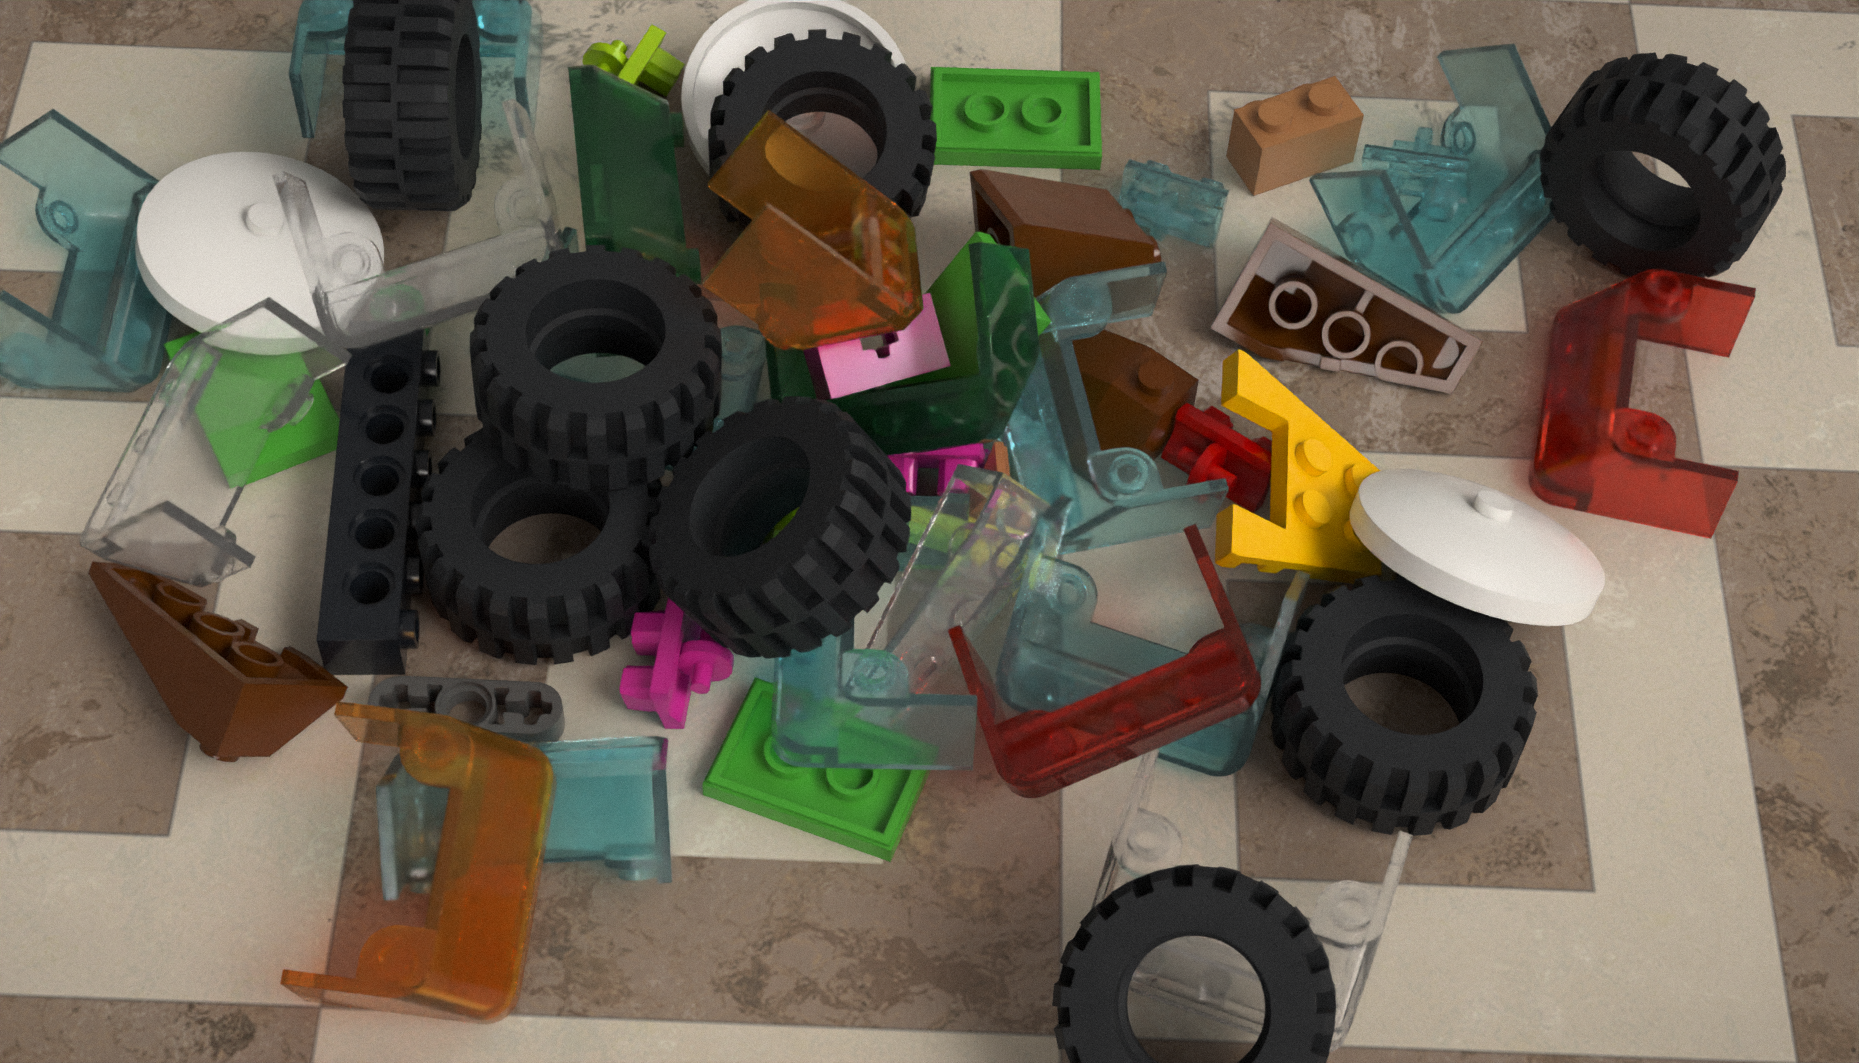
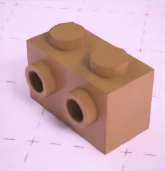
M1336 76L1312 84H1302L1294 90L1264 100H1255L1243 107L1234 109L1226 157L1252 195L1255 196L1353 162L1364 114Z

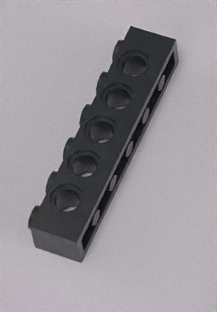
M424 325L349 326L316 640L323 666L332 675L406 674L407 650L418 649L419 613L417 609H411L412 594H422L424 588V570L421 556L415 555L416 542L418 540L415 526L416 509L422 503L420 502L421 488H423L427 478L433 473L431 450H424L425 437H435L437 427L436 403L434 399H428L429 387H439L441 378L439 350H429ZM385 546L380 549H373L375 547ZM372 600H381L374 604H365Z

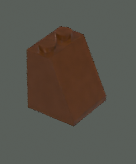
M985 169L970 172L975 232L991 235L1052 321L1050 324L1156 295L1155 271L1161 268V254L1158 244L1152 235L1147 236L1135 222L1132 212L1128 208L1123 209L1107 189Z

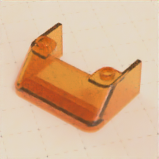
M768 109L708 182L710 190L747 215L752 221L704 277L702 286L758 324L762 335L770 343L782 350H788L790 347L806 350L906 330L924 309L916 233L913 222L892 200Z
M337 701L334 715L356 742L400 747L401 762L414 780L426 786L449 789L424 928L392 925L372 934L360 952L355 979L283 969L280 984L306 1002L475 1024H492L504 1019L516 1007L522 988L557 786L556 773L551 762L535 746L447 715Z

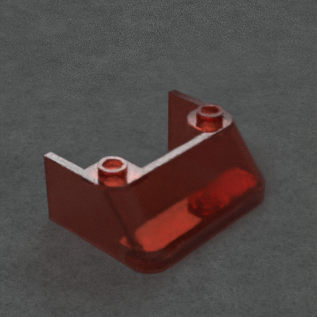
M1651 269L1561 308L1554 318L1549 333L1528 480L1534 494L1542 501L1553 506L1711 539L1738 482L1739 471L1675 458L1676 434L1672 426L1657 414L1629 408L1637 339L1729 358L1755 299L1756 288L1662 269Z
M1196 523L1183 528L1224 628L1200 638L1192 646L1189 653L1183 657L1056 711L1031 710L1007 720L991 673L960 625L948 630L995 767L1007 787L1013 793L1024 798L1046 796L1247 710L1256 701L1261 689V676Z

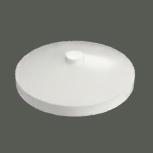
M749 0L736 6L715 21L703 34L692 51L684 72L681 95L682 118L691 150L709 175L708 129L711 127L710 112L716 96L723 95V81L732 68H740L745 71V56L758 46L764 47L768 53L774 50V38L792 33L795 41L808 39V30L826 29V38L842 40L843 32H848L861 36L860 46L871 50L873 45L878 43L891 51V65L896 68L901 63L906 64L896 43L874 19L853 5L841 0ZM809 112L786 120L770 134L765 146L766 156L783 176L799 185L814 189H835L852 184L871 171L877 161V148L870 136L850 119L828 112Z
M229 152L203 157L186 163L166 175L153 187L142 204L138 216L135 254L138 269L151 294L170 314L184 324L224 342L247 347L278 349L304 346L325 340L347 329L356 322L368 309L377 293L384 264V245L380 228L367 205L347 185L334 176L308 163L281 155L262 152Z
M1416 469L1378 471L1362 481L1349 512L1352 528L1358 538L1371 553L1393 571L1438 597L1491 617L1538 626L1573 624L1582 621L1592 613L1605 585L1604 571L1595 555L1565 527L1512 496L1459 477Z

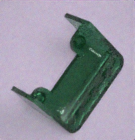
M595 65L568 66L585 247L586 245H605L606 251L621 253L622 247L639 250L643 254V259L653 261L655 257H658L676 268L677 277L684 273L696 285H701L699 249H686L674 148L684 147L681 111L670 112L668 100ZM597 353V357L616 356L615 354Z
M984 242L969 244L978 329L977 359L979 373L880 389L875 387L839 398L826 399V401L836 404L842 412H847L888 457L986 444L996 440L1006 429L1039 356V339L1029 249ZM773 280L759 282L771 399H777L780 403H782L784 396L817 399L798 330L814 325L815 321L812 312L825 309L823 286Z

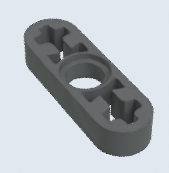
M393 676L377 684L368 700V707L376 733L383 740L393 744L541 750L557 742L565 728L563 704L559 693L553 687L541 682ZM475 701L486 708L484 716L476 723L470 725H459L449 719L450 711L461 702ZM399 702H410L411 708L405 709L403 718H391L390 712L396 711ZM431 702H436L437 721H429L428 714H432ZM497 705H505L506 712H503L504 724L502 725L499 724ZM538 707L543 709V714L537 719V724H525L524 718L529 716L531 708Z

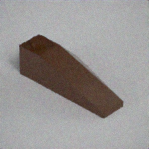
M1273 217L1269 220L1211 325V329L1263 358L1318 366L1320 369L1335 372L1344 371L1379 378L1382 381L1450 394L1454 392L1483 343V340Z
M1076 318L1049 324L1002 379L1003 382H1009L1025 402V412L1035 425L1041 423L1056 442L1055 451L1065 464L1114 499L1163 452L1174 430L1175 416L1178 409L1187 402L1194 406L1199 382L1197 378L1152 348Z
M92 561L88 574L176 723L200 743V750L209 757L224 762H236L239 757H270L344 698L348 686L308 655L291 646L284 647L280 655L255 641L259 628L243 619L233 621L219 614L204 612L207 605L205 598L146 565Z

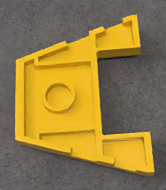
M1240 349L1236 350L1223 360L1221 406L1272 433L1270 521L1234 503L1216 515L1215 564L1227 568H1235L1241 563L1257 565L1258 572L1274 574L1284 568L1300 570L1304 572L1305 578L1354 584L1355 579L1372 575L1380 576L1381 561L1358 538L1352 528L1349 513L1362 481L1380 470L1251 356Z

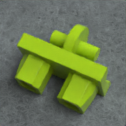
M651 24L629 59L625 55L627 46L620 40H613L611 44L593 43L584 53L582 63L590 75L587 79L588 85L598 91L604 85L610 87L604 97L605 104L594 119V126L608 133L615 120L623 125L644 134L662 101L637 86L640 82H643L667 97L685 66L683 62L660 48L666 35L665 31Z

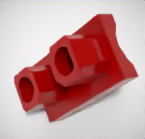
M1187 402L1177 411L1174 430L1160 458L1189 475L1186 489L1192 493L1201 496L1209 488H1212L1248 511L1255 513L1262 507L1271 485L1272 441L1264 436L1250 440L1233 430L1234 426L1229 415L1213 406L1201 411Z

